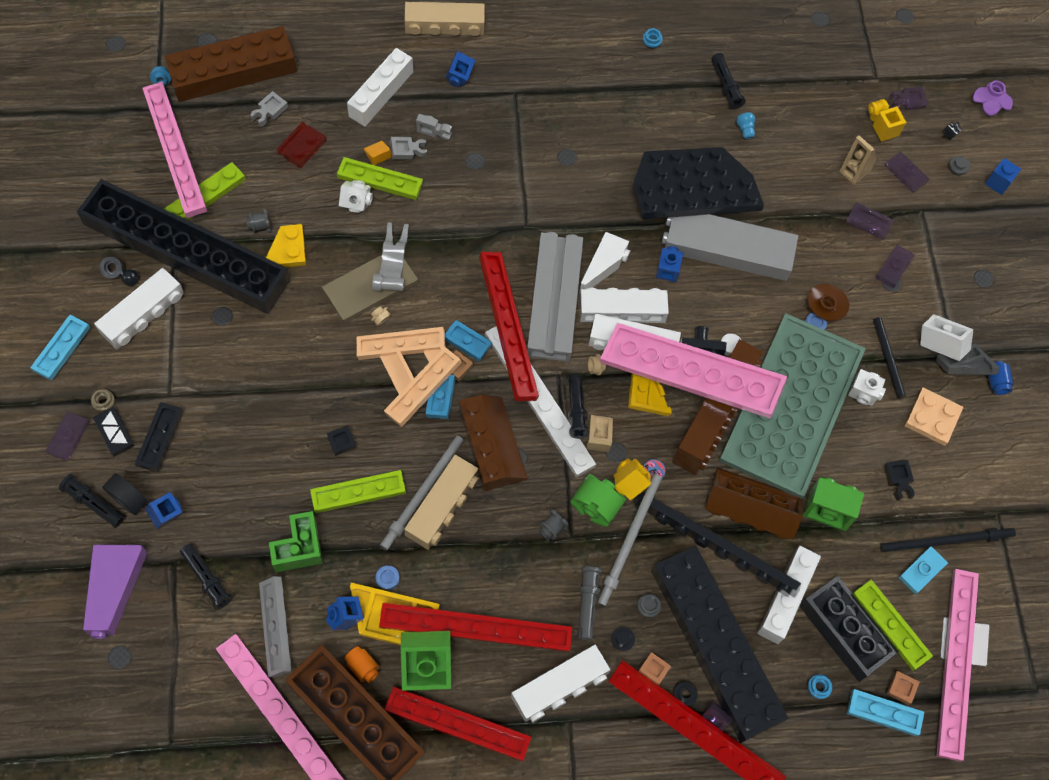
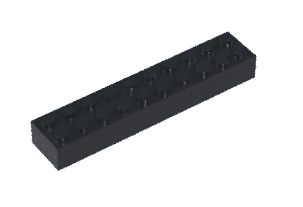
M100 179L77 210L83 225L266 314H269L290 281L286 267L103 179Z

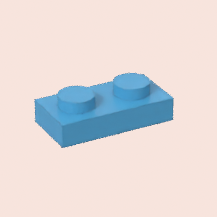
M457 320L445 333V341L479 362L492 346L490 340Z
M450 375L429 397L425 413L428 418L449 419L456 380L455 375Z

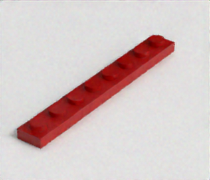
M481 252L479 259L515 401H536L539 394L502 253Z
M382 603L379 628L406 632L450 631V637L564 652H569L571 647L572 627L389 603Z
M622 660L608 682L745 780L786 779L787 776Z

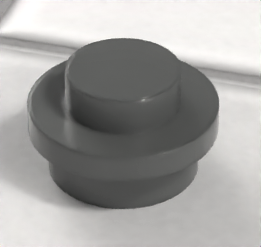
M962 156L953 157L949 163L951 173L956 176L966 174L970 169V162Z
M645 594L638 601V611L644 617H655L661 610V602L657 596Z

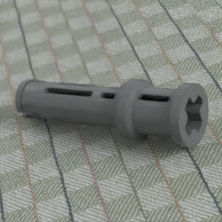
M585 566L581 568L583 580L582 586L579 587V592L582 595L577 638L593 640L596 597L600 594L598 585L602 569Z

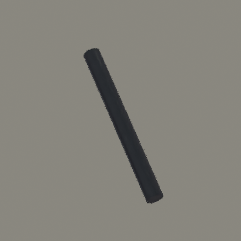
M877 317L873 319L897 398L901 399L906 397L882 318Z

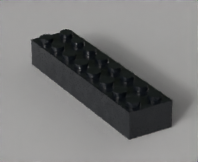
M693 546L655 564L651 573L740 744L789 719L697 546Z

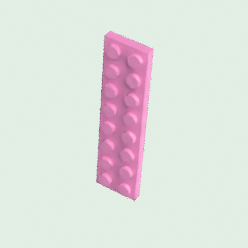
M620 323L616 324L600 358L602 364L770 419L773 416L787 381V376Z

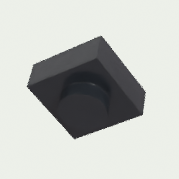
M348 425L326 433L335 456L356 448Z

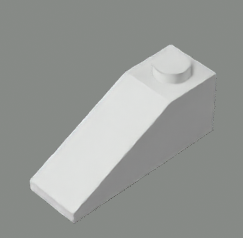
M605 232L581 282L579 293L581 289L593 288L619 269L622 261H627L630 250H628L629 241Z

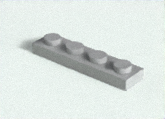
M273 576L259 583L268 677H278L291 672L282 578Z

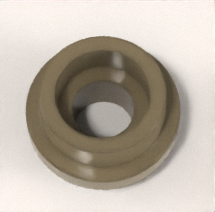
M104 389L97 390L91 398L93 408L100 412L112 408L115 402L113 394ZM102 399H107L105 403L100 404Z

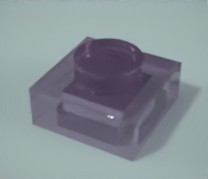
M715 703L702 715V717L722 731L733 720Z

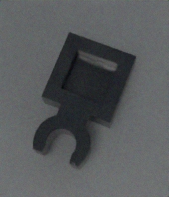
M909 461L887 462L884 465L889 486L897 487L895 491L897 501L903 498L902 491L908 494L909 499H912L915 492L909 484L914 479Z

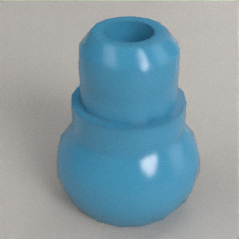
M748 112L738 115L736 123L742 131L743 138H753L755 136L754 114Z

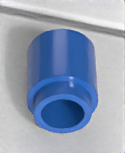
M997 361L995 363L999 366L998 374L988 375L990 387L995 395L1008 394L1012 392L1014 385L1010 365L1003 361Z

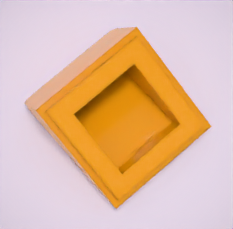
M383 141L364 148L372 165L391 158V150Z

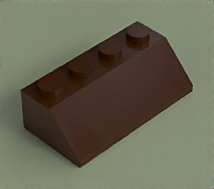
M478 395L459 400L460 415L476 467L478 468L483 491L527 480L528 478L502 397Z
M717 467L705 509L714 515L729 517L736 523H746L759 531L766 530L774 533L779 538L793 540L803 518V499L778 488Z

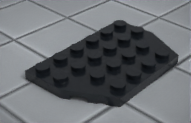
M723 147L644 151L632 187L641 219L762 211L764 207L753 174Z

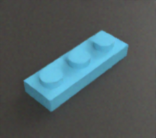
M69 315L30 367L32 371L52 381L89 331V324Z
M855 689L851 691L846 713L916 737L920 736L924 717L923 711Z

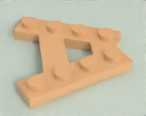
M444 327L357 336V358L359 360L381 358L399 393L384 412L401 427L462 363L459 357L445 347ZM424 353L429 363L414 378L402 355Z

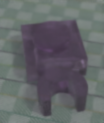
M923 87L904 88L902 93L893 91L889 96V99L897 100L893 101L892 108H899L901 105H905L906 109L925 108L928 104Z

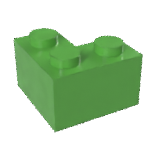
M313 511L289 515L293 538L269 542L271 561L275 572L323 564L317 524Z

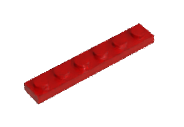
M396 687L392 688L384 709L393 715L522 762L531 740V736L413 693L402 691V689Z

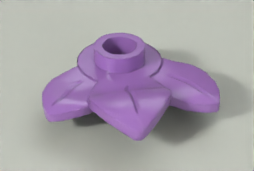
M993 81L986 87L978 88L973 95V101L982 103V109L988 116L996 115L1001 108L1011 110L1013 105L1012 98L1006 94V87L1001 81Z

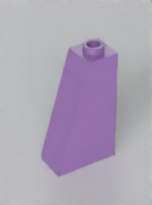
M93 545L83 630L91 635V638L105 639L106 635L115 634L147 555V551L142 545Z

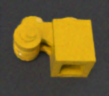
M885 99L871 102L868 105L870 119L874 122L873 128L881 142L898 137L907 122L898 107L889 109Z
M625 459L617 468V473L614 474L615 489L621 495H625L630 501L652 484L650 473L636 459L632 461Z

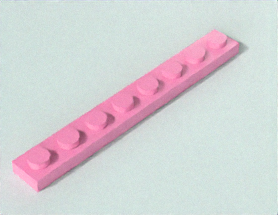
M163 82L143 87L186 218L207 212Z
M955 569L952 574L936 756L961 762L964 761L979 574Z
M235 634L217 647L218 653L311 780H344L239 637Z

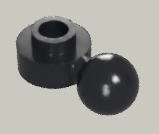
M106 257L100 263V272L106 278L112 279L119 276L126 286H134L139 281L138 273L133 269L124 270L122 261L117 257ZM111 263L116 265L115 271L109 269Z

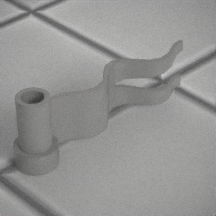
M388 222L386 239L383 244L381 269L379 274L374 273L373 291L382 292V289L404 291L405 279L401 278L409 224H404L399 242L393 245L392 223Z

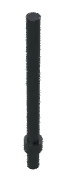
M987 528L982 532L880 543V551L891 552L984 540L995 542L1001 538L1015 537L1016 531L1014 528L999 530L997 528Z

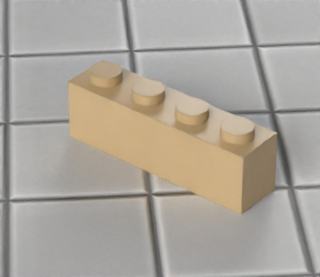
M405 2V34L484 35L485 4Z
M454 455L405 527V536L427 550L430 549L432 544L436 546L442 537L440 532L444 526L448 527L455 517L453 513L456 508H461L465 503L468 490L470 488L473 490L479 481L478 468Z

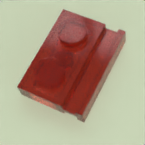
M302 121L276 150L277 154L283 155L286 160L301 169L327 140L325 135L313 127L307 126Z

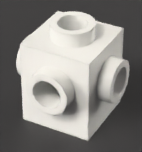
M359 180L346 181L341 185L339 206L349 208L351 212L358 213L364 211L372 203L373 193H370L371 186L365 185V182Z
M860 369L853 380L847 396L857 399L861 404L872 406L876 400H881L886 389L883 388L885 379L874 372Z

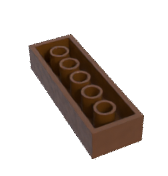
M284 26L164 55L179 102L297 72L295 58Z
M739 339L729 358L760 368L763 363L760 360L763 351ZM706 398L682 440L672 463L695 476L699 469L704 471L738 408Z
M322 644L285 679L286 684L377 780H400L425 755L422 748Z

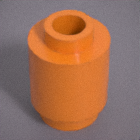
M357 646L345 656L346 666L361 683L366 681L370 683L379 675L378 670L380 666L365 649Z

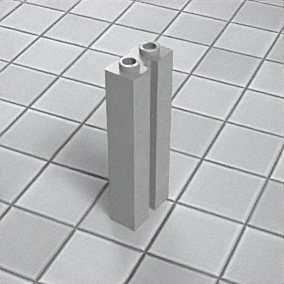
M710 214L667 217L666 226H669V232L664 231L662 244H665V249L669 246L678 248L679 252H683V257L784 281L788 280L792 272L798 235Z
M541 232L527 348L529 357L570 362L583 237L569 234L566 235V238L558 237V234L554 232Z

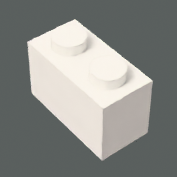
M932 315L922 325L920 346L960 361L971 350L973 329L940 316Z

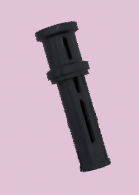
M722 53L713 55L711 60L722 82V92L729 101V108L738 109L742 107L746 99L741 95L739 91L740 85L734 81Z
M574 374L568 378L571 410L568 413V419L571 421L569 435L572 438L581 439L589 435V428L586 424L588 412L584 409L582 376Z
M74 474L67 475L60 483L59 490L61 492L68 493L77 504L86 505L114 528L119 527L124 521V515H121L92 493L91 487L78 481Z
M192 543L182 547L180 554L201 582L202 592L207 594L212 600L213 608L219 610L228 605L233 597L231 594H227L221 585V579L214 577Z

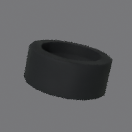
M114 473L102 486L116 502L133 515H137L148 503V500L133 485L117 473Z

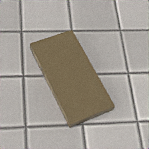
M382 255L322 286L324 294L343 323L403 292L383 289L382 292L372 290L373 275L380 272ZM405 259L401 278L405 279L404 290L418 283V278Z

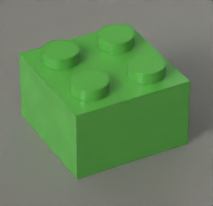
M820 477L808 492L803 509V517L846 531L858 518L864 493L858 491L853 486H843L837 484L831 478Z
M450 631L401 632L402 691L451 689Z

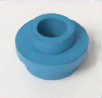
M651 28L643 35L644 44L650 48H656L662 43L663 37L657 29Z
M157 66L151 71L150 80L154 84L163 82L165 86L170 83L171 76L167 68Z
M815 675L808 682V691L814 698L825 699L832 692V683L824 675ZM816 683H820L823 686V691L816 689Z

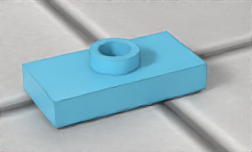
M929 547L898 578L916 595L948 562L934 548Z

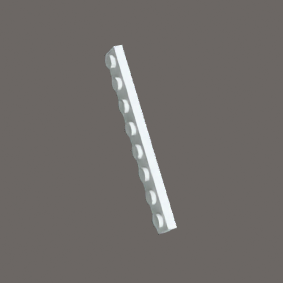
M494 327L485 332V337L492 342V348L507 369L497 327ZM531 365L539 397L536 401L527 402L577 478L595 468L596 463L581 440L572 438L569 435L570 423Z

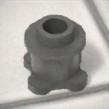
M266 207L260 213L252 214V212H249L250 217H246L248 230L253 229V233H256L257 230L267 229L268 233L271 232Z
M551 509L549 517L544 522L539 523V532L547 540L550 538L555 540L561 530L566 531L568 529V522L554 509Z

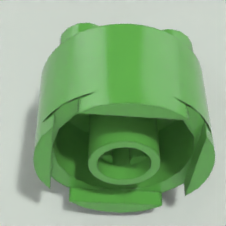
M588 474L573 495L571 504L583 516L585 513L591 516L590 521L600 526L608 527L625 503L626 498L614 490L615 485L609 480L604 479L600 481L595 476Z

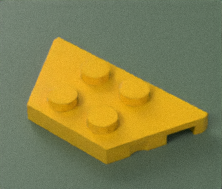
M355 583L350 585L352 597H359L363 620L357 623L360 636L400 646L401 632L406 631L379 628L382 603L439 610L440 607L438 603Z

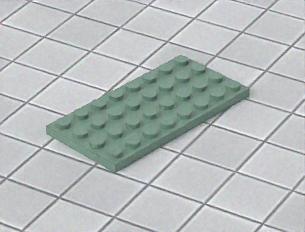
M785 313L761 366L763 369L787 376L786 384L773 416L770 419L742 410L719 462L803 499L866 348Z

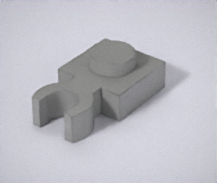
M272 91L258 103L259 109L252 111L250 115L253 121L257 117H261L258 123L262 127L267 123V118L271 117L274 120L288 108V104Z
M418 115L416 119L417 132L435 138L439 135L445 140L450 139L452 132H450L452 129L451 125L439 124L437 119L429 115Z
M391 137L392 159H413L414 154L419 157H425L427 150H422L419 147H425L426 140L419 139L416 142H412L411 137Z

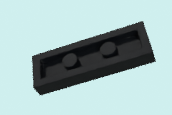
M160 402L134 463L136 467L159 472L182 416V408Z

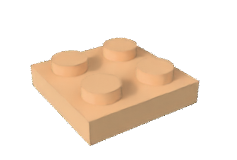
M922 388L904 426L946 446L963 407L930 390Z

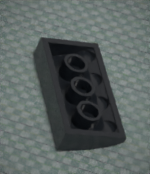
M839 576L811 594L799 605L858 682L869 676L899 652Z

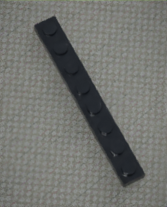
M643 491L633 498L637 510L645 495ZM653 498L647 512L655 516V520L659 523L674 527V530L679 535L684 537L687 535L694 539L698 546L702 548L708 547L719 558L734 562L735 566L741 571L753 573L760 582L764 584L770 583L777 587L776 590L787 597L790 595L795 598L799 593L801 586L799 581Z

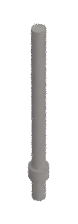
M457 435L398 520L393 521L389 527V533L380 544L383 549L388 550L396 537L401 536L405 529V524L463 443L464 439Z
M653 474L652 484L646 490L609 576L606 575L603 582L605 586L598 599L600 604L606 606L613 589L616 590L618 586V577L661 482L662 477Z

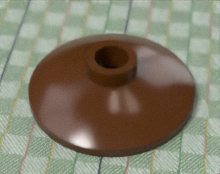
M819 284L810 290L807 297L810 310L823 320H841L849 311L850 304L846 294L836 286Z

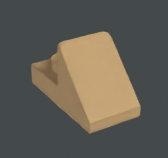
M591 415L587 442L588 450L609 452L612 445L613 418Z

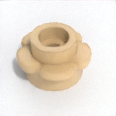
M380 306L371 313L373 317L371 322H375L377 326L384 323L391 316L387 311L388 307L383 309Z
M600 354L590 356L588 359L589 372L598 376L606 369V365L600 361Z

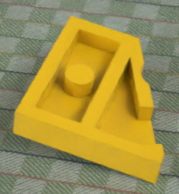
M302 224L280 226L266 258L284 267L306 265Z
M632 373L628 408L669 417L672 410L671 407L667 406L664 398L665 392L660 383Z

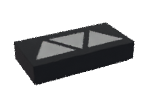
M114 407L93 417L113 457L134 447Z

